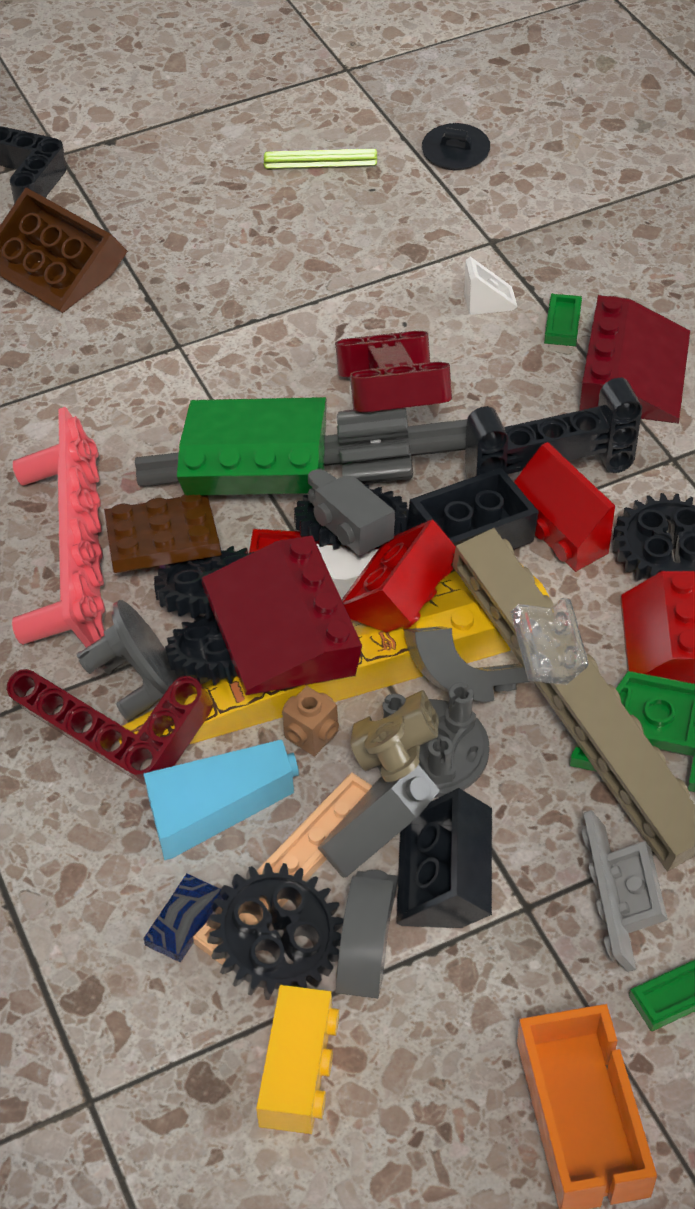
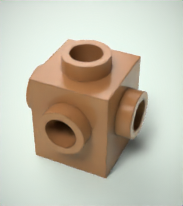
M308 686L297 696L290 697L285 703L282 710L285 738L315 757L338 733L337 704L327 694L318 693Z

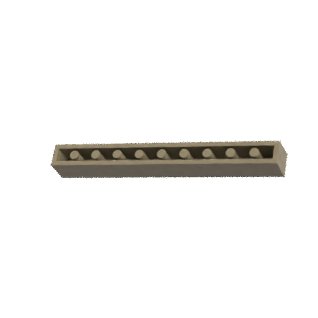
M492 528L457 545L452 564L453 568L647 844L651 847L666 871L668 872L695 856V804L690 798L687 786L681 779L675 778L666 765V759L661 750L656 746H652L643 734V727L640 721L634 715L628 713L621 703V698L616 688L611 684H607L599 673L595 659L590 654H585L577 643V637L573 629L568 624L564 625L556 614L552 600L547 595L543 596L535 585L531 571L525 566L522 567L514 556V550L510 542L505 538L502 539L496 529Z

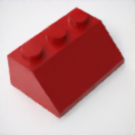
M549 442L542 444L515 479L514 483L539 511L535 536L540 540H544L554 550L560 561L566 562L577 572L609 554L615 505Z
M433 519L394 536V539L381 545L342 598V602L351 620L386 633L400 627L407 629L418 621L421 616L419 613L420 609L436 595V586L440 580L448 576L453 570L451 564L453 563L456 546Z
M661 571L621 594L627 670L695 684V571Z

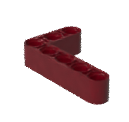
M21 669L10 676L6 688L8 695L25 711L143 785H146L144 773L175 766L213 708L212 698L195 678L183 676L176 679L170 685L139 732L135 734L32 670ZM34 687L33 692L25 697L27 691ZM197 694L192 703L184 705L190 695ZM63 704L62 709L53 715L55 709ZM92 722L91 727L82 733L83 727L87 723ZM175 726L169 736L162 737L168 727ZM122 739L121 745L116 750L111 751L112 745ZM152 758L151 764L146 769L140 770L142 763L146 759Z

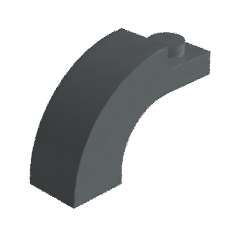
M435 626L404 630L408 651L417 668L431 683L448 693L454 684L464 683L468 685V690H473L474 701L489 702L494 701V691L516 690L517 683L529 682V674L519 664L479 668L468 665L455 649L452 628Z
M368 870L366 872L357 871L356 876H352L343 921L335 993L379 998L384 977L390 918L397 892V875H388L381 870Z

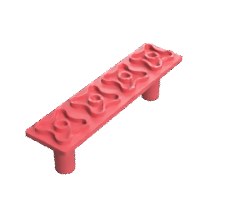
M66 407L58 409L59 444L13 461L14 474L22 486L58 475L60 601L13 617L12 627L17 640L22 645L72 630L87 648L105 636L102 623L105 607L100 593V586L104 584L100 569V560L103 554L98 541V533L102 530L98 516V508L101 503L96 489V483L100 480L96 466V458H98L99 454L94 440L86 435L80 420L76 416L72 417Z

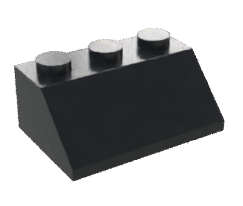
M460 788L431 801L421 814L400 832L396 923L401 926L463 928L492 915V807Z

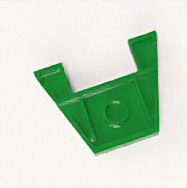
M628 671L616 688L622 705L630 715H634L640 721L643 727V734L652 746H656L660 750L693 757L688 790L695 792V684ZM576 746L571 755L570 766L597 772L581 748Z

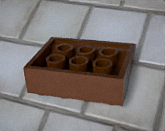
M28 188L24 189L0 224V277L61 313H64L111 277L128 252L109 232Z

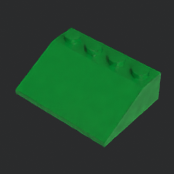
M326 397L190 400L179 444L177 479L184 495L308 494L309 489H312V486L308 484L309 472L316 469L324 470Z

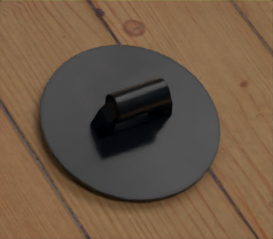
M449 123L438 126L426 134L422 141V151L431 163L439 167L453 170L467 169L480 164L487 158L490 152V141L483 131L474 126L463 123Z

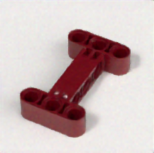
M426 331L341 339L335 342L338 375L350 377L354 411L390 410L440 404L452 400L450 364L446 362H430L429 335Z

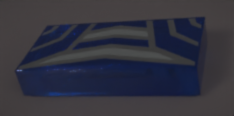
M186 873L143 938L145 946L181 963L194 943L193 936L207 923L209 916L214 912L211 909L214 900L222 899L220 896L221 889Z

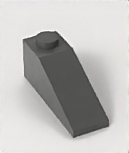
M420 765L407 776L393 782H385L381 776L318 846V849L343 878L348 877L413 822L440 790Z

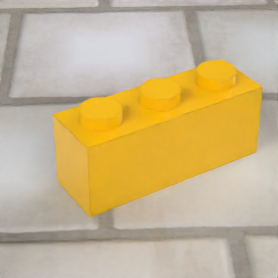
M285 985L279 986L256 1107L260 1128L312 1134L315 1118H323L326 1091H321L320 1085L322 1076H330L333 1049H327L329 1035H337L339 1024V1009L332 1007V991Z

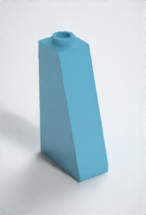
M282 739L144 773L147 794L164 860L180 855L294 793L293 777L299 776L298 766L294 753L287 754Z

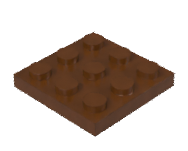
M182 495L181 497L170 499L153 498L146 503L134 505L123 503L109 509H104L114 573L221 555L220 542L208 495Z

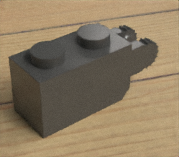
M321 469L309 472L308 484L312 486V489L308 491V501L314 506L315 518L319 524L326 526L334 533L343 545L348 546L360 556L394 539L395 510L357 478L342 476L336 479L330 473Z

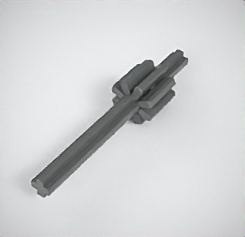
M406 408L372 412L339 411L337 414V434L325 435L324 466L342 464L343 476H353L362 484L411 479L413 477L412 456L466 450L467 419L408 426ZM179 452L135 457L138 485L144 487L179 483L177 479Z

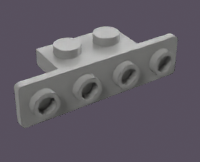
M590 810L584 812L586 827L582 829V836L586 847L592 852L594 862L589 864V870L595 885L600 890L601 898L597 899L598 912L603 922L607 923L609 935L604 937L605 947L611 960H617L627 972L636 970V964L629 933L668 920L651 847L646 841L611 853L606 827L595 813Z

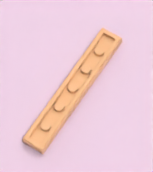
M351 772L257 870L258 874H262L266 863H270L274 873H279L282 864L286 863L288 875L294 876L299 868H303L302 880L306 882L327 860L318 849V846L371 789L372 785ZM260 898L259 900L264 903L268 910V904L264 898ZM279 899L277 902L282 908L289 899ZM241 913L239 915L240 920L247 925L258 924L256 917L250 913ZM206 923L193 936V941L197 947L209 956H212L213 950L219 944L207 943L209 933L216 929L207 926ZM225 958L215 959L221 965L226 961Z

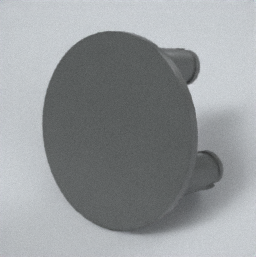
M119 600L113 604L112 620L114 625L103 632L105 636L76 654L77 658L80 659V664L89 674H92L94 670L104 665L103 670L110 674L126 661H129L143 679V685L116 703L122 716L127 721H130L159 702L170 685L180 676L177 677L175 670L170 669L166 649L145 620L128 603Z
M456 683L449 689V701L429 699L439 718L438 737L420 746L419 765L440 790L434 798H439L457 788L465 790L482 775L488 763L490 750L488 735L484 726L472 711L474 692L472 689L468 690V685L464 683ZM389 694L386 696L382 705L383 718L388 717L402 707L406 701L404 696L400 694ZM379 765V766H377V767H378L379 771L381 772V765Z

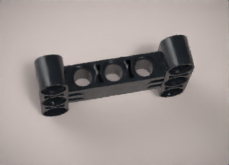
M621 377L611 379L603 385L599 394L598 407L507 427L503 426L494 408L489 406L477 408L468 416L466 426L465 474L467 479L500 467L507 474L520 472L541 445L549 442L568 461L599 454L609 472H623L630 468L635 460L642 405L630 383Z

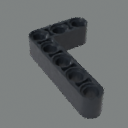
M0 126V166L16 169L10 177L14 204L25 188L46 198L67 170L62 141L53 137Z

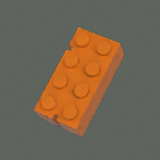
M607 1004L519 1019L517 1046L559 1209H592L601 1207L603 1197L608 1196L610 1205L651 1198L657 1179V1173L621 1050L616 1049L618 1040Z

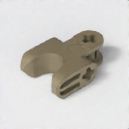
M421 690L407 697L402 707L386 718L372 721L371 716H368L354 723L350 743L357 762L364 771H369L381 765L380 773L385 782H393L407 776L420 763V746L438 737V714L424 690Z

